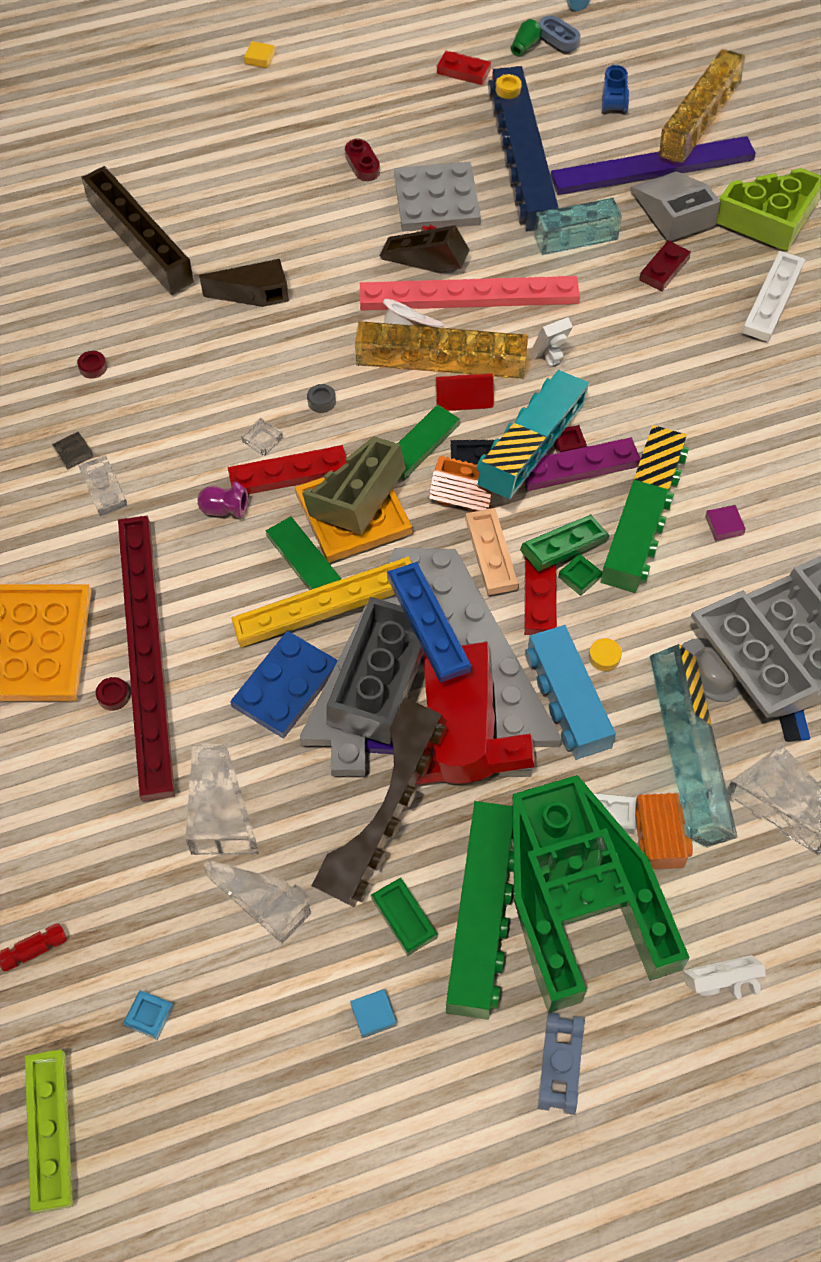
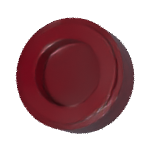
M99 351L84 352L77 360L79 372L85 378H98L107 370L105 356Z
M109 677L102 680L95 692L100 706L109 711L123 708L130 698L127 684L118 677Z

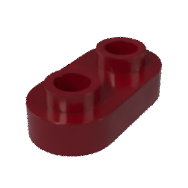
M359 138L347 142L345 145V158L355 176L361 181L377 179L380 175V162L369 143Z

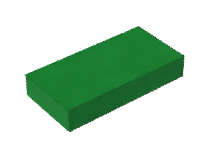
M401 877L371 894L372 901L407 957L437 939L436 931Z

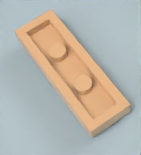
M492 508L466 513L465 521L487 596L518 590V581L496 509Z

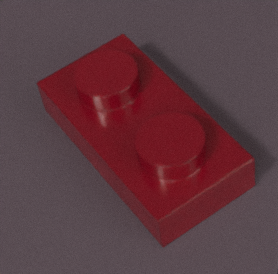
M668 240L640 272L639 281L663 292L689 261L691 251Z

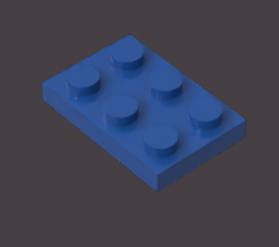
M287 630L231 699V707L284 739L325 687L338 660Z

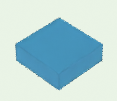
M385 989L350 1001L362 1039L397 1026Z
M139 990L123 1024L129 1029L158 1040L174 1006L171 1002Z

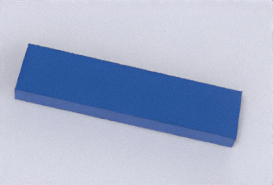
M418 562L387 571V579L439 682L441 683L471 672L472 666Z

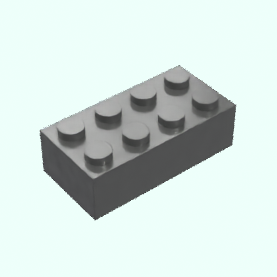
M370 597L326 705V725L383 743H391L390 726L404 698H407L424 654V650L400 605Z

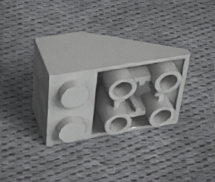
M676 171L631 186L630 190L667 241L715 226L721 202L710 187L701 181Z

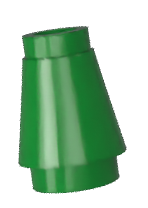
M527 19L520 24L510 47L514 55L521 57L541 38L542 28L537 21Z

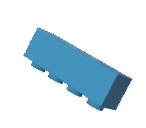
M566 625L530 635L528 649H525V657L529 667H534L538 674L536 680L541 694H546L550 701L548 706L553 721L559 722L562 728L561 738L566 750L571 749L575 760L611 749L616 733Z

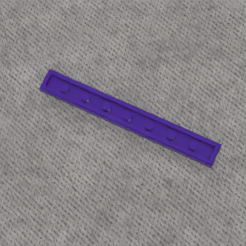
M748 136L551 170V179L557 195L657 178L676 171L686 173L753 161L756 152Z

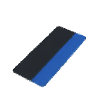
M804 710L779 716L786 742L810 740Z

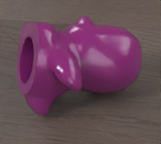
M234 481L229 489L207 486L198 495V507L206 515L225 516L228 513H232L234 516L242 518L248 507V492L237 481Z

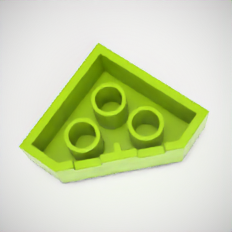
M798 168L791 170L790 174L778 176L777 173L757 176L755 181L743 183L742 180L731 181L719 198L721 203L716 223L788 252L819 202L821 196V175Z

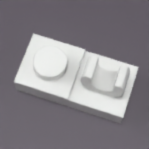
M568 317L542 327L530 350L534 359L545 356L549 367L560 364L559 359L564 357L560 347L567 341V337L573 328Z
M752 955L683 970L686 985L696 994L699 993L703 996L715 995L721 991L720 988L729 986L731 994L737 999L742 998L740 988L746 982H749V988L753 994H760L761 987L755 978L766 976L764 963Z

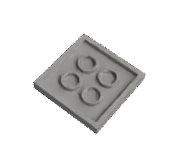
M471 162L394 168L402 232L422 230L423 225L427 227L432 225L436 228L456 225V227L481 225V215Z

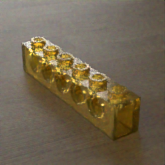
M721 49L662 128L659 149L660 157L667 158L673 162L683 163L741 83L745 61L744 54Z
M358 321L355 339L356 365L469 375L493 373V377L524 379L528 335Z

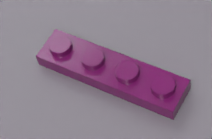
M632 437L546 455L529 474L524 484L528 492L638 467L641 458Z

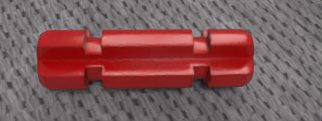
M55 923L45 928V933L42 934L39 931L15 943L13 949L10 950L7 947L1 950L0 968L3 971H9L18 966L17 962L22 961V963H25L48 951L49 946L53 945L56 947L66 942L67 938L62 926L59 923Z

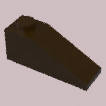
M456 225L388 237L379 256L382 260L435 272L462 269L470 249Z

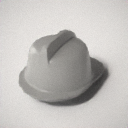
M704 638L691 639L682 644V647L696 656L704 693L707 698L717 702H728L739 696L743 691V685L709 640ZM679 648L676 655L677 666L686 676Z

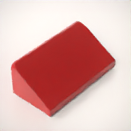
M493 373L435 377L436 405L438 404L447 411L493 408Z

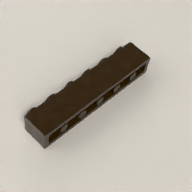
M105 166L81 177L87 201L171 295L194 283L190 259Z

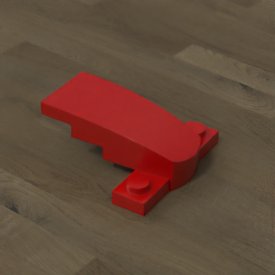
M488 641L462 645L461 647L472 666L471 672L441 683L424 652L427 708L443 715L446 720L444 725L447 726V731L440 745L434 744V748H432L429 755L432 757L430 767L424 776L419 775L415 785L439 781L455 784L470 783L489 777L493 773L535 767L534 743L531 733L493 739L495 713L492 706L493 680L490 673Z

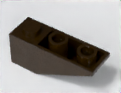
M280 259L199 275L202 294L206 298L260 307L289 302L287 281Z

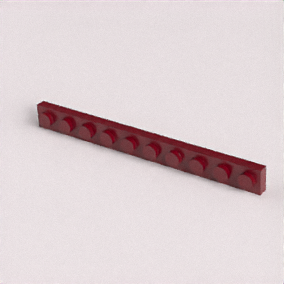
M148 515L118 519L139 797L142 802L175 797L151 526Z

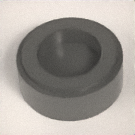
M318 384L311 387L307 393L308 406L317 413H325L332 410L336 404L334 389L326 384Z

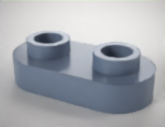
M545 16L540 19L539 24L542 28V38L563 52H572L579 47L581 35L577 29L556 16Z

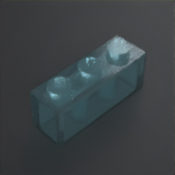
M614 198L537 212L534 237L542 255L615 241L619 238L622 215Z

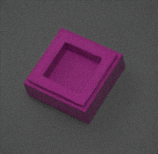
M736 505L707 510L705 517L715 541L744 535L746 528Z

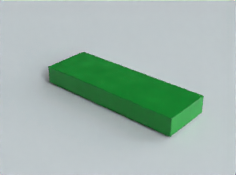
M437 404L397 443L401 446L406 468L400 477L405 480L460 425V418Z
M590 514L523 542L520 551L538 571H541L607 542L609 533Z
M291 516L265 530L267 538L308 590L341 580V577Z

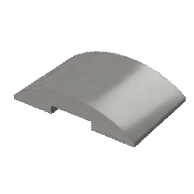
M821 556L794 567L789 576L746 594L742 590L692 612V619L767 718L795 713L821 703Z

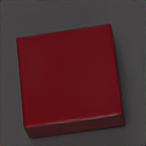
M579 425L566 427L553 444L556 453L588 447Z

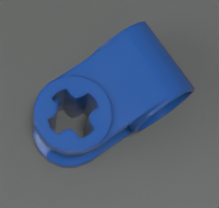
M611 65L605 71L601 111L622 110L623 113H627L629 105L628 72L621 65Z

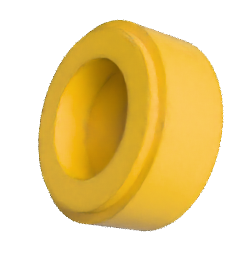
M511 74L500 76L496 81L497 95L504 99L518 97L521 93V80Z
M601 638L596 640L590 647L589 661L591 665L600 671L615 669L621 660V647L612 639Z

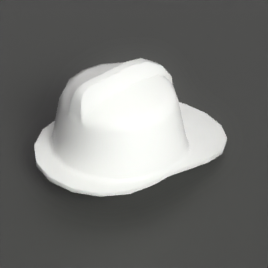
M392 299L383 300L387 307L384 330L402 342H411L418 339L428 325L441 328L445 326L442 322L417 313L398 301Z

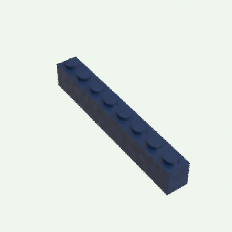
M523 67L495 68L492 71V80H488L489 96H493L492 109L493 113H497L496 125L497 130H501V147H506L504 157L506 166L510 165L509 181L510 184L514 183L515 185L513 187V197L515 202H519L518 219L523 221L526 232L557 229L559 206ZM511 74L521 80V93L518 97L504 99L497 95L496 81L500 76Z

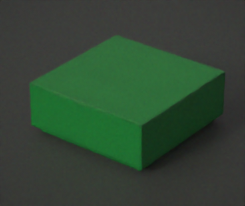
M581 554L577 555L558 574V578L580 596L602 577V571Z

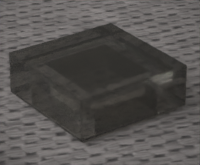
M78 431L52 444L54 451L67 470L93 457L91 449Z

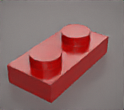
M446 50L437 64V74L482 86L491 71L490 61Z

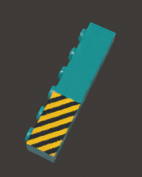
M557 370L551 379L547 378L542 385L541 391L533 394L528 407H523L520 410L516 421L508 424L502 438H497L490 452L487 455L483 454L476 469L480 472L477 485L511 499L583 407L589 382L561 370Z

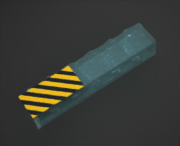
M680 644L650 655V661L688 837L708 848L738 838L697 659L696 656Z

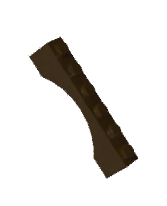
M406 697L404 698L390 726L394 765L391 783L384 802L373 820L359 835L344 846L326 855L311 885L312 887L353 907L356 906L357 901L363 902L371 886L367 881L373 869L377 871L385 859L386 851L383 848L388 838L393 839L396 836L402 822L398 818L404 806L409 807L414 800L417 788H414V785L419 775L424 776L432 762V757L429 756L434 744L440 745L446 734L447 726L444 725L446 720L442 714Z

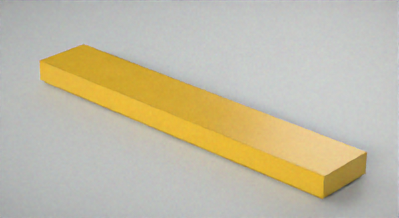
M410 557L390 562L231 617L240 647L242 648L280 635L287 630L291 631L368 604L370 597L381 600L395 595L387 579V571L411 564Z

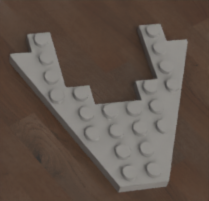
M394 548L387 564L408 556L412 563L418 562L461 646L488 641L490 673L493 680L496 739L531 733L534 747H559L561 743L560 734L457 550ZM396 595L381 599L400 605ZM367 604L300 734V746H331V776H365V737L326 725V705ZM532 768L499 772L498 777H531L533 770Z

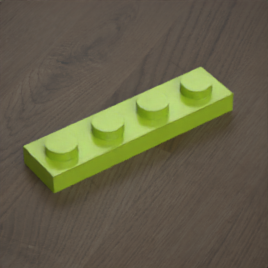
M60 1049L25 1055L30 1212L38 1214L72 1208L65 1052Z

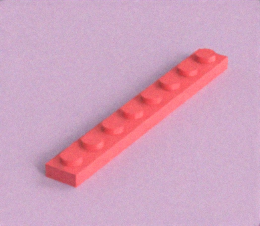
M577 276L360 282V311L387 310L386 305L383 303L384 299L398 301L411 309L579 304L580 294Z

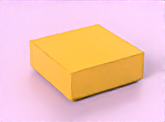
M251 41L244 55L245 64L268 68L275 54V45Z

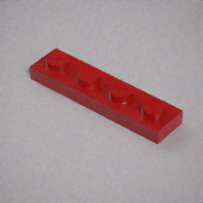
M339 445L227 468L231 487L233 482L237 481L247 489L248 495L301 485L323 478L330 470L335 472L346 464V454L344 446Z

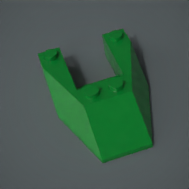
M575 775L514 793L512 795L514 903L535 978L547 1011L551 1013L582 1003L587 991L563 925L617 908H621L649 981L683 971L690 956L649 858L582 779Z

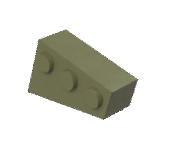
M375 436L369 439L346 458V464L335 472L330 470L324 475L325 480L313 490L308 488L302 493L309 516L362 534L406 469L400 444Z

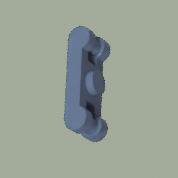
M548 1012L538 1097V1109L549 1111L550 1107L564 1109L566 1114H576L584 1017L573 1016L572 1020L559 1018L557 1013ZM557 1033L571 1034L570 1044L557 1043ZM552 1083L566 1085L565 1094L552 1092Z

